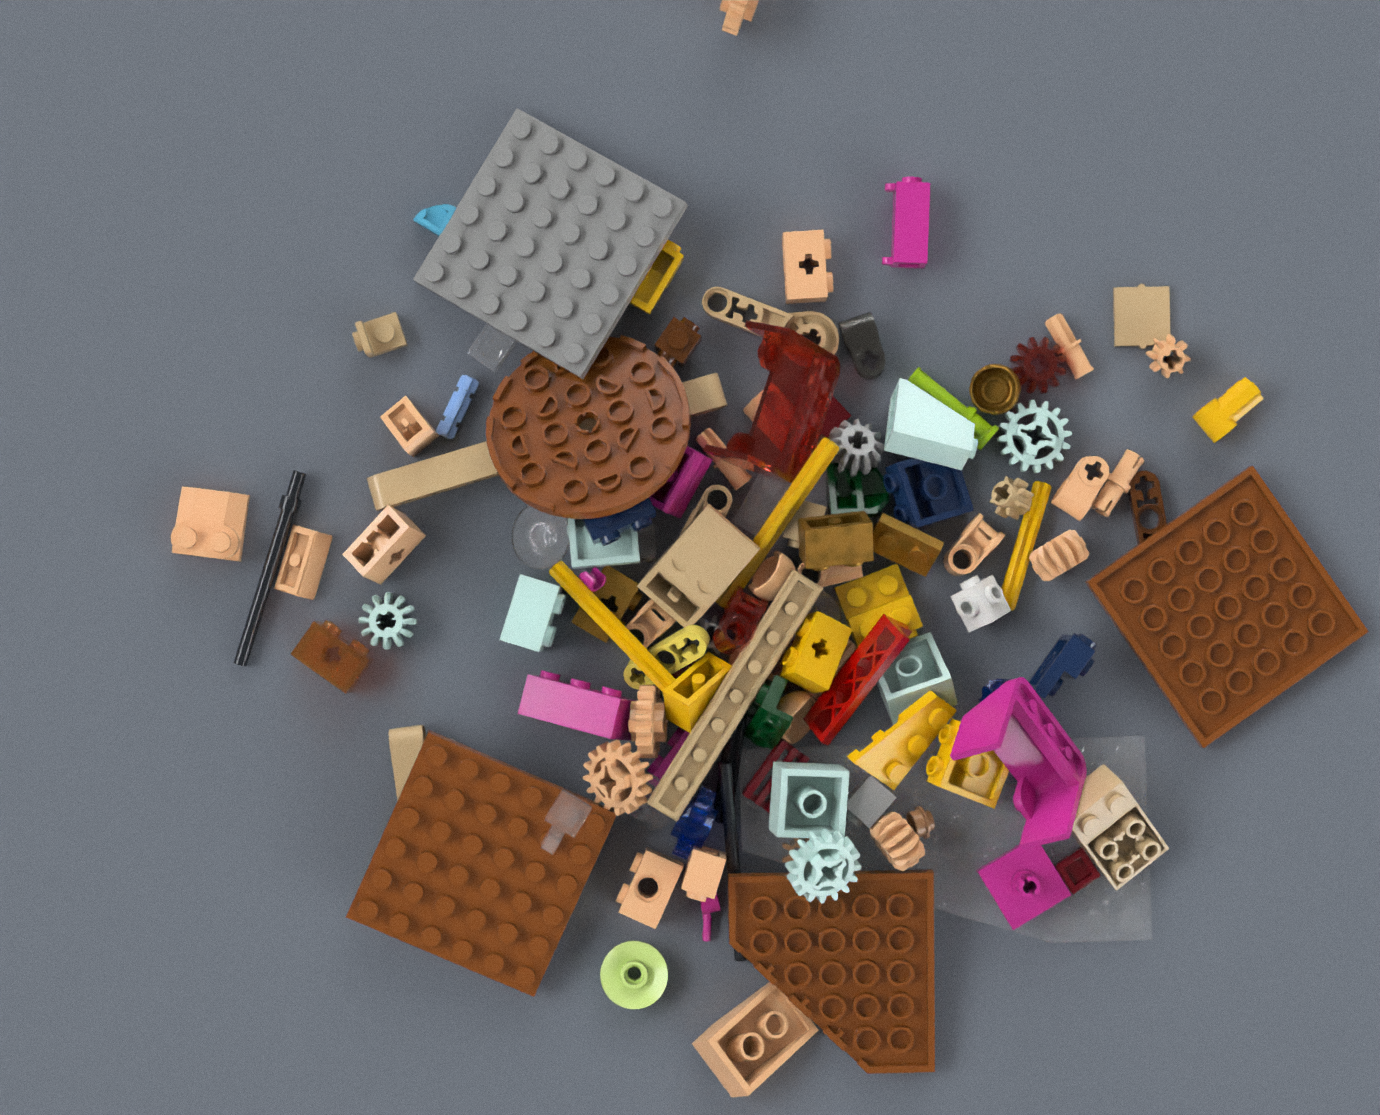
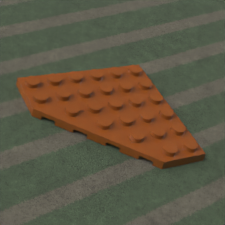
M932 869L853 871L858 880L857 882L849 881L847 883L850 891L848 893L842 890L838 891V900H834L831 895H828L825 903L822 904L816 896L812 902H808L804 895L799 896L787 879V875L790 872L728 874L729 944L738 953L747 958L756 970L773 986L775 985L781 990L790 1002L806 1017L814 1021L823 1030V1033L840 1049L848 1053L867 1074L935 1072L934 872Z

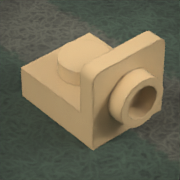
M396 312L367 322H355L357 331L352 333L355 345L359 352L364 350L369 358L408 345Z

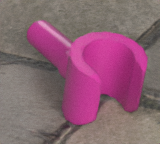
M597 567L592 568L590 574L584 571L579 575V579L593 592L599 590L606 582V576Z
M717 892L715 899L707 897L706 902L700 901L703 914L702 940L706 942L711 941V913L721 911Z

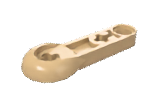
M722 287L710 288L703 295L702 305L708 316L776 343L792 361L800 366L810 368L822 366L831 360L838 350L840 339L838 329L833 321L822 313L813 311L787 313ZM714 294H721L727 299V306L720 312H714L708 307V300ZM733 300L739 301L736 305L738 309L747 311L749 307H753L754 314L758 318L756 320L750 319L747 324L743 322L741 314L733 312L732 319L727 316L732 310ZM811 331L817 332L816 338H821L819 345L813 344L811 348L804 346L805 340L801 341L803 334L809 335Z

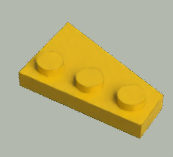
M929 690L898 715V722L885 732L880 729L871 736L872 743L860 752L855 749L847 757L854 764L892 790H895L937 737L941 728L948 723L957 710L933 691Z

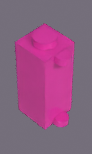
M903 177L902 181L885 184V191L893 192L891 257H882V265L895 268L924 269L928 260L930 183L922 182L920 177Z

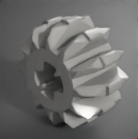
M859 418L854 420L853 425L844 420L839 428L834 427L831 430L830 440L839 446V451L831 463H839L837 468L839 473L848 469L851 477H853L859 470L866 476L870 472L871 467L876 468L879 465L880 455L884 451V444L880 442L881 432H871L872 423L864 427L861 426Z

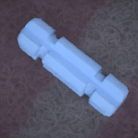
M468 375L460 377L456 385L459 389L457 392H453L443 413V416L446 417L444 421L440 420L436 428V433L447 439L455 438L459 429L456 425L458 422H462L472 401L469 397L471 393L475 394L479 386V382Z

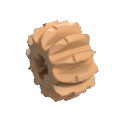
M1068 530L1032 551L1029 559L1033 564L1032 567L1036 574H1039L1043 581H1050L1086 560L1090 553L1086 548L1085 541L1078 535L1076 530Z
M891 811L885 816L882 815L869 828L871 838L876 844L875 846L895 869L905 871L909 867L912 868L925 855L924 844L920 841L919 836L907 823L906 819H903L896 812Z

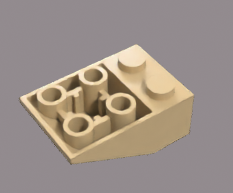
M708 504L649 569L637 587L683 627L694 625L757 554L760 547L714 507Z
M1102 764L1086 777L1071 835L1117 891L1165 853L1169 847L1122 780L1108 767Z

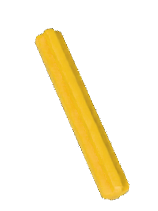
M1035 481L1032 485L1031 492L1034 493L1030 510L1023 515L1001 588L1011 611L1016 608L1029 565V557L1033 551L1052 489L1051 485L1042 481Z

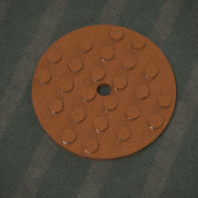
M622 335L620 338L609 337L584 379L577 377L532 351L520 360L521 365L509 377H504L493 396L494 402L489 417L487 416L486 440L494 467L503 483L521 501L553 516L571 519L599 518L622 512L641 503L654 494L671 477L685 453L689 440L691 415L685 388L680 377L662 355L659 357L656 353L649 350L646 344ZM594 419L597 423L592 428V431L589 432V430L579 428L582 421Z

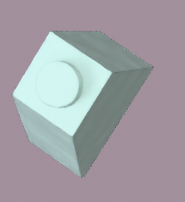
M900 378L890 398L884 451L962 470L968 458L973 459L977 450L978 439L974 438L975 424L908 380Z

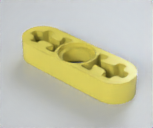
M688 625L647 650L670 674H673L701 658L708 648L710 637L703 627ZM688 638L691 641L696 639L699 641L698 646L691 644L682 651L681 648L685 646ZM668 651L672 653L675 662L672 664L663 663L658 658V652ZM630 659L623 674L625 682L639 690L640 685H653L654 683L647 675H636L634 673L635 669L638 671L642 670Z

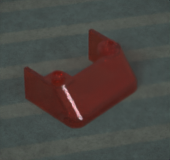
M746 320L744 327L763 337L762 343L758 348V358L760 365L769 371V375L750 433L738 432L734 434L728 441L726 449L706 444L704 451L734 466L791 484L817 446L840 375V361L834 354L790 328Z

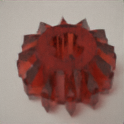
M1034 337L1028 339V348L1022 343L1018 344L1016 350L1021 356L1011 355L1009 358L1010 362L1019 365V367H1014L1012 370L1016 375H1021L1022 378L1019 379L1020 386L1028 382L1027 393L1029 394L1035 391L1037 385L1041 394L1047 393L1048 384L1054 388L1060 385L1056 376L1066 375V370L1057 366V364L1064 363L1067 360L1066 356L1056 357L1054 353L1060 349V346L1055 344L1049 350L1047 348L1049 339L1046 337L1042 338L1039 347ZM1037 358L1041 359L1040 365L1045 367V369L1038 373L1035 372V366L1030 364V362L1035 361Z

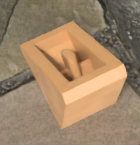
M404 396L380 416L403 449L413 457L439 437L438 433H436L407 396Z

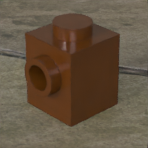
M673 317L654 344L655 350L659 352L657 355L659 357L662 355L672 367L677 364L683 368L701 342L702 336L697 333L700 328L685 317L681 321Z

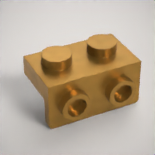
M882 513L878 522L873 527V552L924 577L927 576L944 542L885 513Z

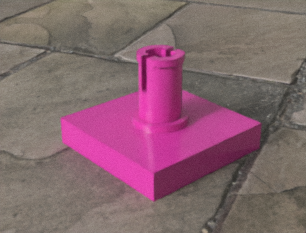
M1018 844L976 870L1012 930L1071 896L1042 845L1022 849Z

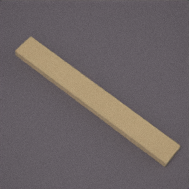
M796 570L791 571L647 800L650 806L676 822L679 820L823 590L822 587Z

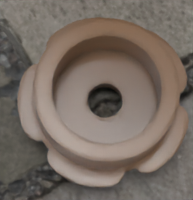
M921 806L915 807L914 811L907 812V823L919 837L928 839L931 830L935 828L931 812L929 810L925 811Z

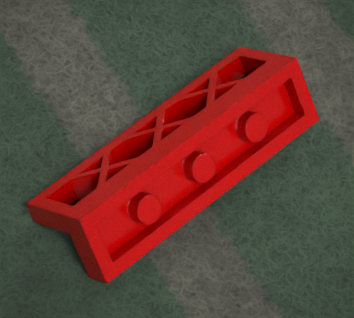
M883 614L832 680L829 690L822 693L805 715L803 720L821 743L825 745L831 743L910 641L908 637L912 631L906 624Z

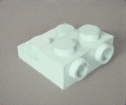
M568 518L572 569L640 563L637 531L634 532L633 528L621 532V538L609 545L603 546L601 542L594 545L582 519Z

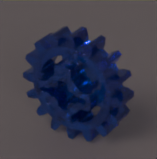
M701 786L695 799L689 802L670 835L677 837L672 854L687 860L694 845L702 848L718 811L711 809L716 792Z

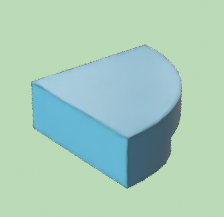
M449 204L431 206L421 210L413 221L435 235L440 236L457 207Z

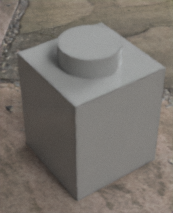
M867 773L848 795L846 817L858 828L862 823L871 828L897 797L872 775Z

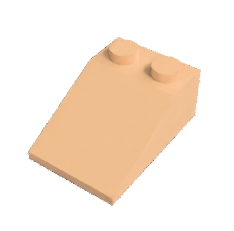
M769 982L712 1024L692 1045L730 1096L742 1097L749 1096L819 1030L811 1019L806 1017L790 1002L781 990Z

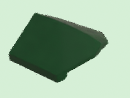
M830 463L826 469V501L830 515L865 511L868 517H877L889 503V493L885 489L883 476L879 470L871 467L870 472L866 476L858 470L857 474L851 477L848 469L839 473L837 469L839 463Z

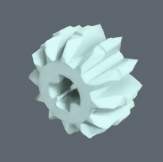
M386 592L384 604L378 595L372 596V601L376 606L375 608L368 604L362 606V609L370 613V616L359 617L358 621L359 623H369L370 627L364 629L361 634L362 636L375 634L370 642L372 646L378 645L383 637V648L385 650L391 648L392 638L395 644L401 647L404 645L401 633L409 638L414 635L411 630L405 627L406 624H417V619H407L406 617L415 608L413 605L401 608L406 599L404 596L400 595L393 604L392 592ZM392 612L395 616L392 620H396L395 626L384 629L381 626L384 621H380L382 615H389Z

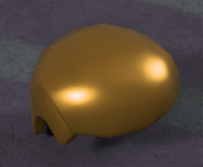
M988 364L979 369L973 375L969 387L972 403L981 412L992 415L1003 414L1012 409L1018 402L1021 392L1018 376L1011 368L1002 364Z

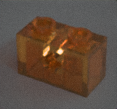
M327 619L324 623L314 621L291 652V655L345 694L351 693L374 660L367 655L370 649L355 639L350 643L341 637L340 634L343 630ZM339 647L338 655L342 657L341 660L330 662L331 654L327 650Z

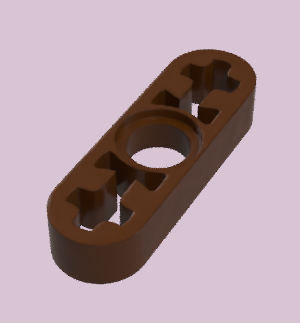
M1150 471L1136 472L1129 483L1131 488L1128 491L1137 545L1144 541L1143 534H1154L1167 524L1160 483L1157 476ZM1141 476L1144 477L1146 482L1151 481L1152 488L1147 489V498L1150 500L1155 497L1156 504L1137 506V501H1144L1142 491H1136L1135 484L1140 482ZM1146 509L1153 510L1158 516V522L1152 529L1143 527L1140 522V516Z

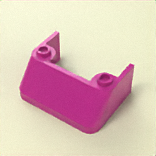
M1024 677L1008 680L962 717L950 757L955 761L994 750L1017 780L1013 803L1016 810L1026 819L1019 843L1022 849L1069 839L1086 779L1087 767L1085 759L1030 683Z

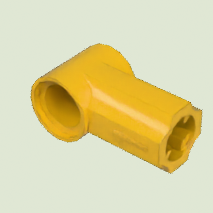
M1244 377L1218 399L1214 398L1203 406L1192 418L1212 442L1215 443L1229 433L1237 425L1236 422L1264 398L1258 387Z

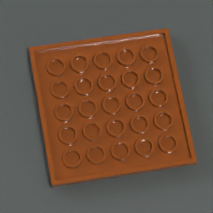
M1254 466L1244 469L1085 581L1201 748L1208 746L1369 632Z
M429 730L346 918L534 997L616 818L615 811L607 810L600 803L597 804L593 800Z

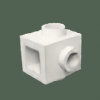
M975 575L960 583L959 585L962 590L950 596L968 632L994 622L1011 611L1003 591L993 575L982 580L979 579L978 575Z

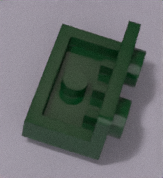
M778 675L774 676L769 686L766 684L762 685L756 698L748 708L747 717L750 720L744 735L755 745L763 748L767 747L771 750L778 744L794 719L791 715L776 708L788 680Z

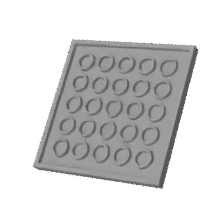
M517 108L413 280L558 366L584 379L688 205L682 199Z

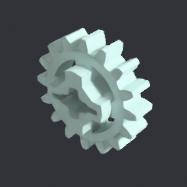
M1035 400L1028 401L1027 409L1019 403L1015 405L1017 414L1010 411L1006 412L1005 417L1009 423L999 424V429L1005 431V435L998 437L997 442L1005 443L1006 447L1000 453L1001 455L1010 453L1012 456L1008 463L1010 466L1020 462L1021 472H1025L1029 466H1032L1035 474L1040 472L1042 464L1047 470L1052 469V459L1058 462L1064 460L1060 450L1070 449L1071 446L1064 442V438L1071 436L1072 432L1063 430V426L1069 421L1067 418L1061 420L1057 418L1061 409L1056 408L1050 412L1047 401H1044L1040 407H1037ZM1034 414L1030 424H1017L1020 418ZM1048 421L1053 425L1056 435L1051 434L1047 426ZM1037 429V436L1045 441L1031 444L1032 439L1026 433ZM1013 438L1019 441L1022 447L1021 453L1016 449ZM1039 449L1052 450L1044 458L1034 459Z
M826 828L822 829L819 837H816L811 831L809 832V841L805 842L799 839L797 842L800 849L798 851H789L794 861L785 863L786 868L790 872L787 875V879L799 896L804 895L808 902H812L816 896L821 904L825 903L828 895H831L834 900H838L837 892L842 890L848 893L850 890L847 883L849 881L857 882L858 880L853 871H858L862 867L857 861L860 853L854 847L855 845L848 836L843 837L838 830L831 836Z

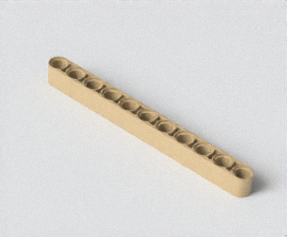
M718 373L682 382L687 395L691 418L727 406ZM586 419L582 421L579 428L591 432L597 421ZM486 441L367 478L375 509L376 511H381L387 505L396 507L499 475L490 457Z

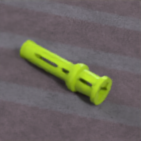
M920 367L908 379L909 382L975 424L974 438L978 439L977 449L979 451L999 429L996 424L992 426L978 415L977 409L974 406L967 408L922 371Z

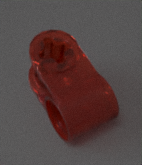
M738 585L729 598L724 614L714 632L713 642L715 647L724 654H734L740 650L751 638L769 602L765 599L760 601L743 592V587ZM726 630H733L738 636V641L729 638Z

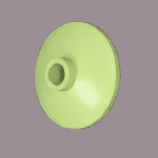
M627 941L615 946L606 955L601 966L600 980L604 992L615 1004L627 1009H641L650 1006L661 997L667 985L668 969L665 959L655 947L642 941ZM632 967H637L640 969L641 975L639 978L633 979L628 975V970Z

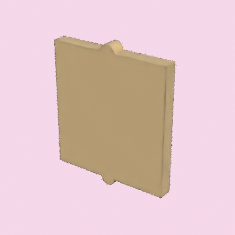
M1139 284L1137 287L1113 288L1114 347L1138 346L1140 349H1144L1146 346H1154L1153 339L1155 338L1159 341L1166 340L1167 335L1170 334L1169 286L1145 287L1144 284Z

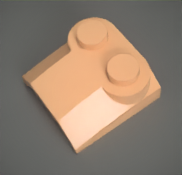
M182 486L176 524L171 532L172 553L241 562L250 495Z

